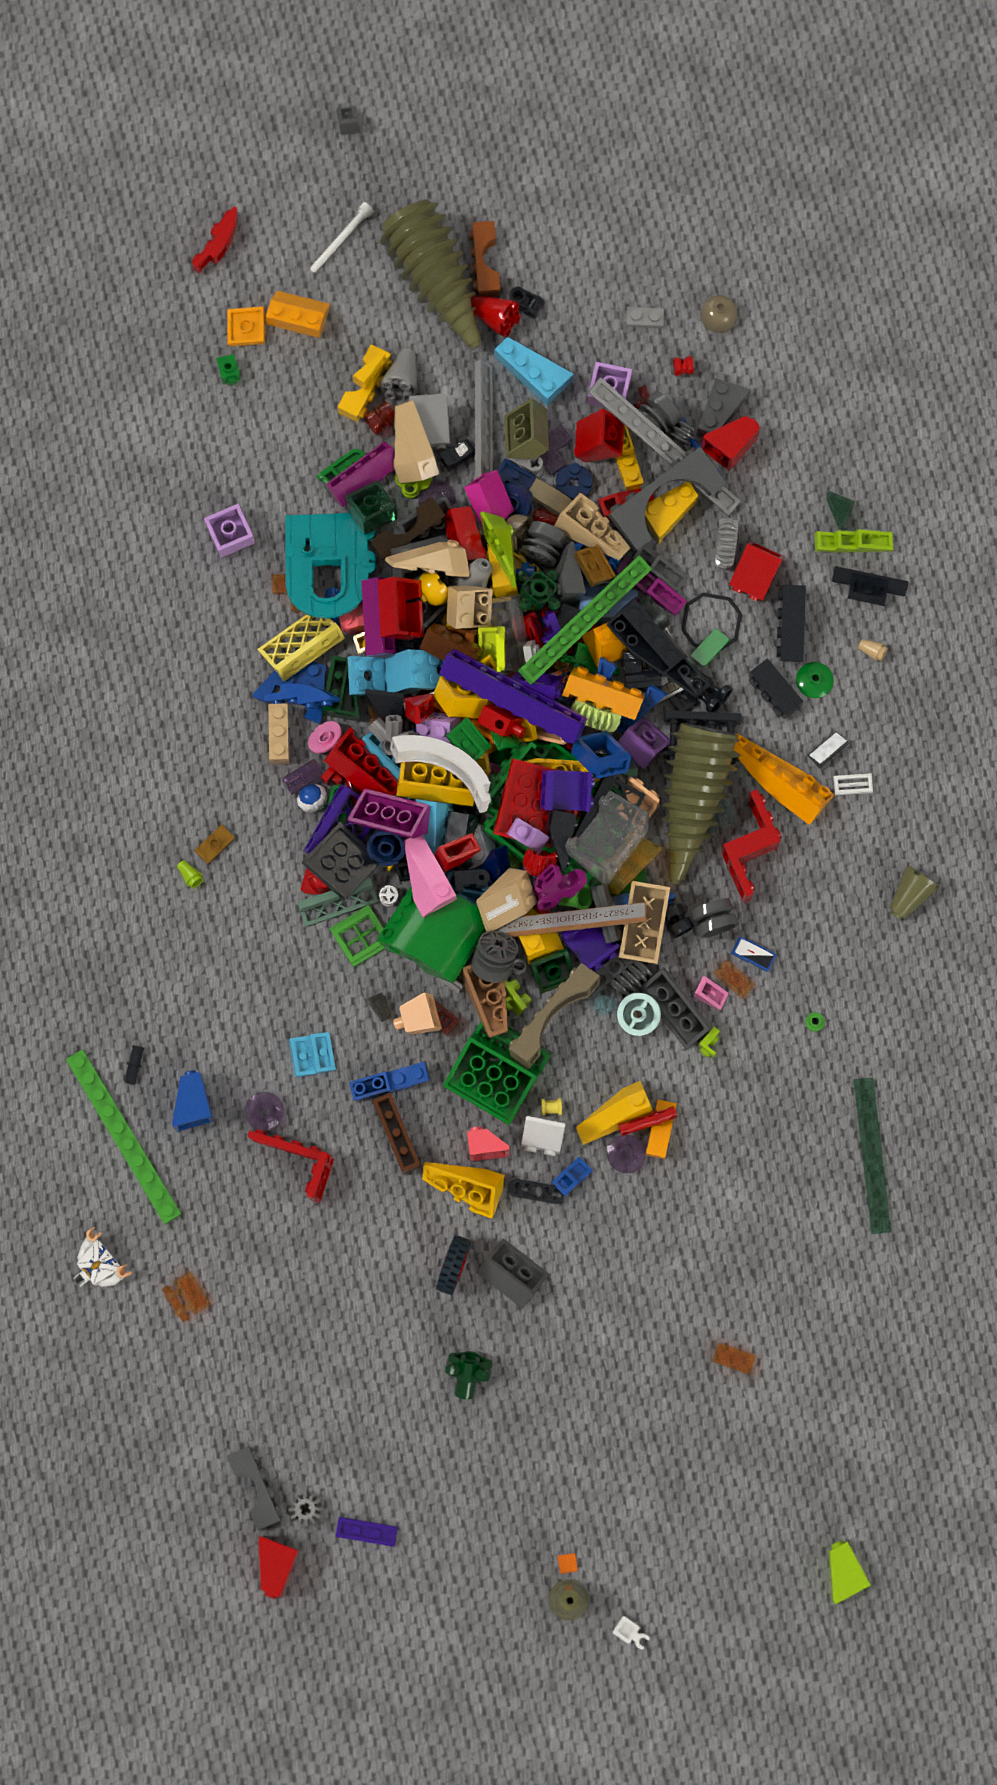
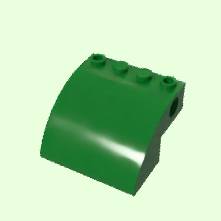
M410 887L387 925L381 931L377 941L389 952L414 961L425 973L453 984L478 945L479 938L486 930L479 908L456 894L457 900L422 917L414 902L412 887Z

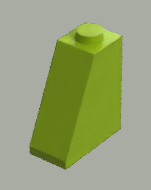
M841 1540L830 1545L832 1549L828 1551L831 1600L833 1604H837L870 1586L849 1543H842Z

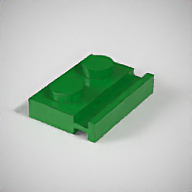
M465 717L463 721L445 735L453 746L464 751L475 761L492 747L468 717Z

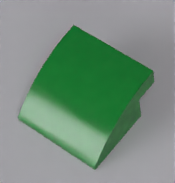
M480 1022L476 1031L466 1042L443 1087L510 1125L553 1052L541 1046V1055L528 1069L513 1059L509 1051L510 1043L515 1038L518 1039L521 1033L507 1026V1033L489 1038ZM490 1057L493 1059L499 1058L500 1060L493 1062L490 1061Z

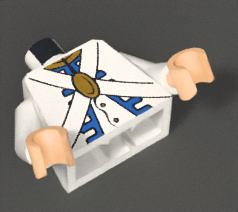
M95 1227L87 1231V1237L82 1243L77 1257V1265L82 1271L73 1279L80 1287L89 1280L95 1286L99 1285L100 1287L116 1285L124 1277L130 1276L132 1272L126 1273L125 1267L128 1265L120 1266L99 1240H96L101 1236V1232L94 1235L93 1230Z

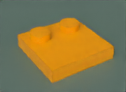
M263 306L227 309L228 346L265 344V308Z

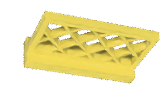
M305 615L261 646L258 651L285 682L345 639L340 627L330 618H320V621H312L314 616ZM306 626L304 632H297L299 627ZM310 626H318L317 631L309 632ZM323 626H330L326 630L321 631ZM285 637H290L289 643L281 642ZM295 637H303L302 642H294ZM307 637H314L309 642H306ZM300 647L298 650L291 653L292 648ZM270 648H275L274 653H265ZM280 648H287L286 653H279ZM277 658H285L276 665Z

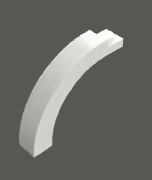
M417 735L392 737L390 749L396 763L425 762L450 771L468 787L479 813L487 811L488 805L491 802L488 792L490 781L482 768L468 754L452 744L431 737Z

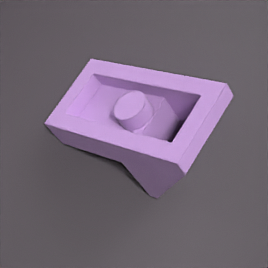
M517 817L507 832V835L540 854L549 839L543 832Z

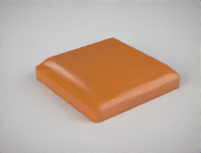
M575 1553L557 1556L560 1574L578 1571Z

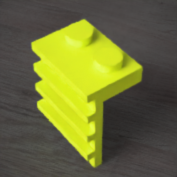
M505 626L478 627V645L484 649L480 661L491 655L497 666V672L505 671Z

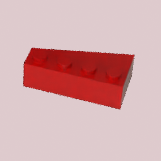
M349 727L323 761L362 792L365 788L394 796L397 793V779L386 767H382L379 764L377 756L374 753L371 754L365 748L366 744L362 739L359 740L353 734L355 731Z

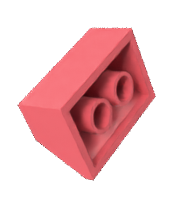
M478 1126L470 1128L471 1131H467L470 1162L509 1157V1145L489 1130Z

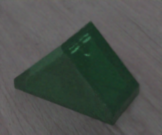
M828 492L825 499L838 529L843 531L855 501L836 493Z

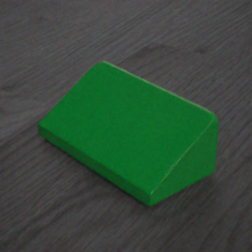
M715 628L690 656L705 668L730 639Z

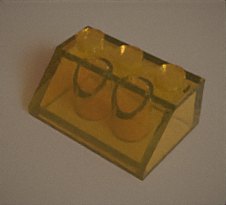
M643 837L639 841L635 839L627 847L629 851L626 854L622 852L614 860L616 864L612 868L608 866L601 873L603 877L600 882L603 884L607 883L608 889L617 897L662 850L660 846Z

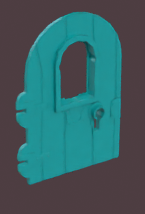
M367 512L285 515L286 591L291 603L299 611L316 618H335L348 614L363 601L361 580L368 579V575L373 574L376 569V563H369L376 562V556L372 551H368V541L376 535L374 530L375 523L373 519L367 517ZM310 540V551L306 552V541ZM322 565L341 566L340 593L331 598H320L314 594V567Z

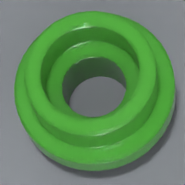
M813 1012L806 1017L805 1024L810 1031L817 1032L824 1027L825 1019L820 1013ZM812 1019H818L819 1024L814 1025Z

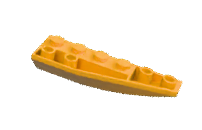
M736 734L738 735L737 739L739 742H736L734 750L742 755L738 759L749 773L778 802L810 825L835 794L829 788L817 782L813 776L745 737Z

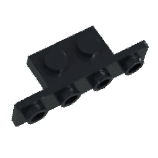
M835 566L832 576V582L850 585L847 599L885 606L887 593L904 597L909 584L905 580Z

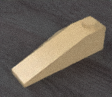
M580 493L560 513L554 527L564 532L568 538L588 547H594L599 544L604 554L620 560L629 551V545L617 531L611 528L608 524L609 520L606 517L603 518L599 513L598 506Z

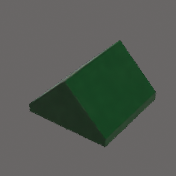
M567 948L530 962V968L541 994L558 988L563 981L566 982L573 969Z

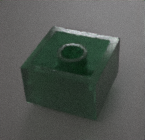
M378 480L345 496L346 509L364 535L397 520L396 505Z

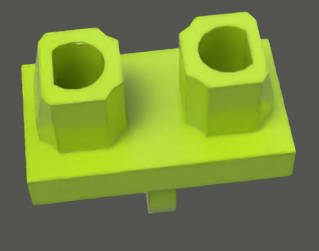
M506 979V1009L508 1011L513 1010L516 1016H519L527 1008L531 998L526 993L519 997L516 993L520 988L519 982L516 979L510 981Z

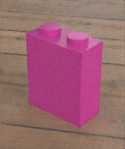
M497 470L480 475L464 487L481 528H483L480 512L491 513L503 517L505 520L509 518L508 515L514 512Z

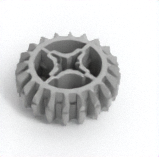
M722 518L719 521L714 564L716 567L723 569L732 568L735 559L738 521L732 518Z

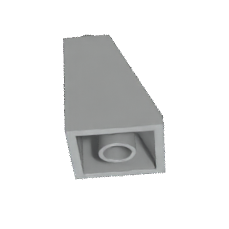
M446 394L409 396V401H414L431 449L437 452L449 449L450 439Z

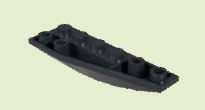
M636 596L622 607L606 624L632 654L694 697H697L710 686L709 682Z

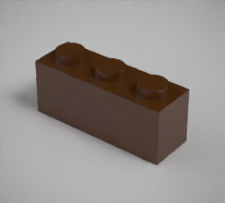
M435 623L427 629L420 649L443 661L446 654L453 649L477 661H480L484 651L478 644L468 642L461 635L446 630L444 626Z

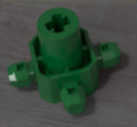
M550 570L546 574L534 572L528 577L529 574L519 571L516 575V580L523 585L520 590V598L522 600L518 608L522 612L542 610L546 605L552 611H557L560 608V601L556 597L553 598L557 590L555 583L558 577L557 572L554 570Z
M471 1351L449 1354L448 1361L450 1364L446 1366L445 1373L457 1378L454 1395L460 1399H473L476 1382H485L490 1379V1373L487 1370L492 1368L493 1362Z

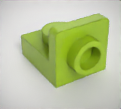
M715 1026L698 1045L701 1048L699 1050L700 1053L706 1058L709 1056L714 1058L717 1054L709 1047V1045L713 1047L720 1039L717 1036L720 1030Z

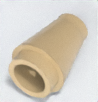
M862 639L858 646L859 650L875 661H882L888 650L882 643Z

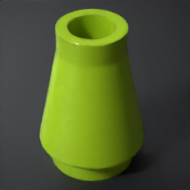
M186 860L181 861L177 865V869L180 871L187 886L193 889L203 882L202 873L188 864Z

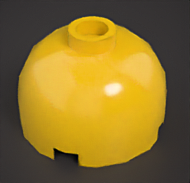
M425 571L419 578L422 590V597L420 599L434 606L447 603V586L440 580L436 572L428 573V571Z

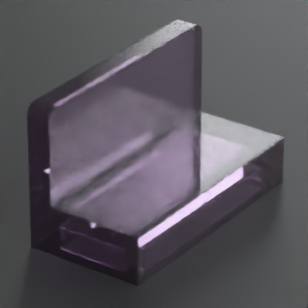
M312 759L283 777L282 782L290 794L293 795L319 779L323 772L317 761Z

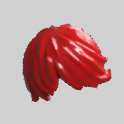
M528 848L524 855L523 865L531 876L538 877L549 865L556 864L558 861L556 857L558 856L555 852L549 853L545 850L538 854Z

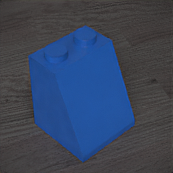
M196 1070L187 1071L184 1073V1076L180 1077L172 1125L177 1132L214 1122L203 1076L200 1072H196Z

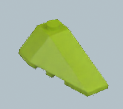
M484 511L480 512L485 539L514 588L516 587L512 541L513 528L511 524L506 523L503 517Z

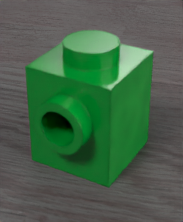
M234 354L216 358L223 385H234L241 380Z

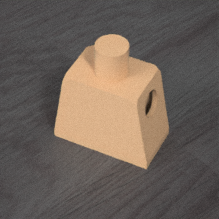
M426 992L401 1005V1017L393 1020L397 1030L405 1028L406 1033L410 1034L442 1030L434 997Z

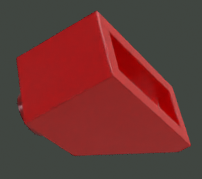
M471 833L439 846L434 856L442 871L445 872L460 866L481 851V848Z

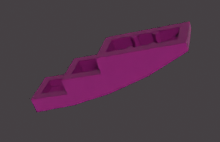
M626 556L620 563L616 574L619 575L632 560ZM649 572L634 586L643 595L647 596L649 594L650 600L653 599L658 606L674 616L677 615L687 602L660 578L656 579Z

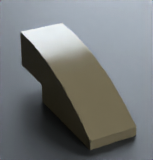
M538 478L535 479L529 490L533 495V502L543 506L544 510L558 517L573 501Z

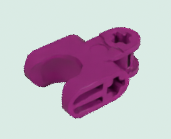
M549 865L535 881L534 894L539 898L537 902L538 908L540 910H549L554 908L563 897H574L587 883L586 872L574 869L568 874L561 875L558 865Z

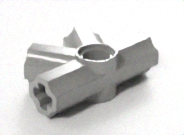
M388 715L386 717V724L381 718H378L368 728L381 742V748L387 755H393L390 749L392 737L402 735L418 736V733H415L413 730L402 733L403 720L399 715Z

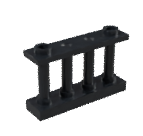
M665 710L664 722H668L670 725V746L677 745V738L671 733L678 731L680 723L693 725L703 723L708 728L716 729L718 724H725L727 732L735 734V727L741 723V713ZM671 749L670 751H664L663 759H667V761L674 759V751ZM738 757L732 758V765L739 761Z

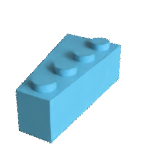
M509 337L494 349V357L546 406L573 382V373Z
M416 799V802L430 806L428 833L424 834L423 837L433 855H435L438 847L444 844L448 811L454 812L453 804Z

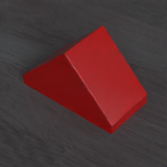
M433 694L405 698L406 717L415 724H420L433 714Z

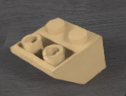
M469 585L448 586L447 624L455 629L491 627V588Z

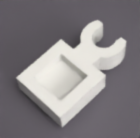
M625 1616L621 1618L612 1632L628 1644L634 1640L639 1649H644L639 1644L640 1638H645L648 1641L650 1639L646 1634L637 1633L640 1627Z

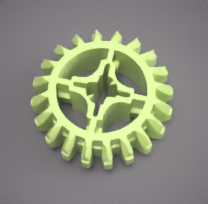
M575 698L571 705V710L588 718L585 725L603 732H614L621 722L622 716L611 712L610 707L601 709L595 707L592 701L583 703L577 701V698Z

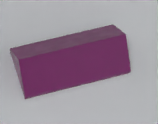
M364 788L348 818V822L414 839L428 833L430 806Z

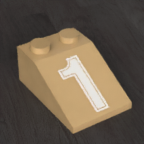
M509 868L476 902L485 930L488 932L494 931L525 915L537 903L528 872Z

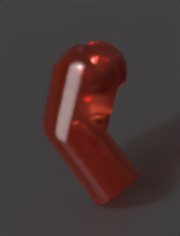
M646 386L638 388L640 399L638 403L634 404L636 409H639V406L642 404L647 405L646 401L650 396Z

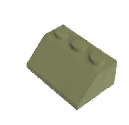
M529 399L504 415L507 458L535 459L549 450L547 409L535 399Z

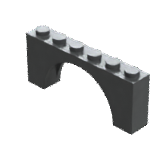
M701 447L698 449L691 448L685 453L687 457L683 460L678 458L670 464L672 468L668 471L663 469L655 475L657 479L652 483L648 480L640 486L642 490L637 494L633 491L626 496L625 499L627 501L621 505L618 502L610 508L612 512L608 514L609 518L634 552L652 539L645 523V509L650 496L659 486L672 481H685L695 484L710 496L727 484Z

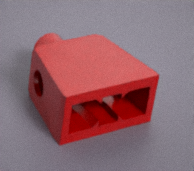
M495 704L484 705L477 721L480 725L503 737L516 735L521 738L526 732V728L521 725L523 717L515 716L511 711L500 708Z

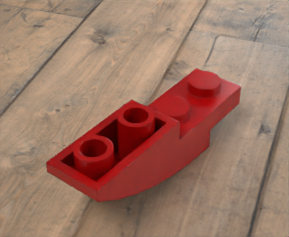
M234 206L231 210L228 209L224 213L223 219L212 226L210 232L212 241L209 240L204 246V250L200 254H196L192 259L193 270L198 274L210 261L217 265L227 252L237 228V207Z

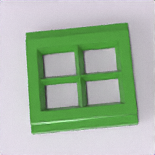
M369 905L329 928L353 968L385 949L379 941L368 945L364 936L374 930H377L380 935L384 929ZM369 917L374 926L361 933L357 924ZM353 927L358 936L346 943L341 934ZM361 939L366 948L353 955L348 946Z

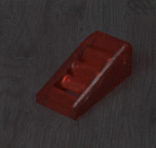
M435 1000L436 1008L440 1010L438 1013L439 1018L443 1014L446 1015L440 1022L442 1027L440 1031L445 1036H448L460 1023V1020ZM448 1019H451L452 1021L449 1023V1025L446 1028H444L443 1025L448 1021Z

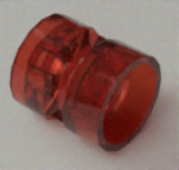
M386 401L378 405L376 411L371 410L363 416L365 422L376 436L385 431L386 426L390 427L395 422V412Z

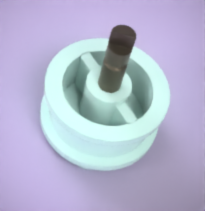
M634 993L621 1001L617 1011V1018L620 1026L627 1033L642 1036L656 1029L661 1019V1010L653 997L644 993Z

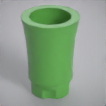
M586 883L572 898L563 897L558 905L575 907L581 910L588 909L593 901L590 885Z

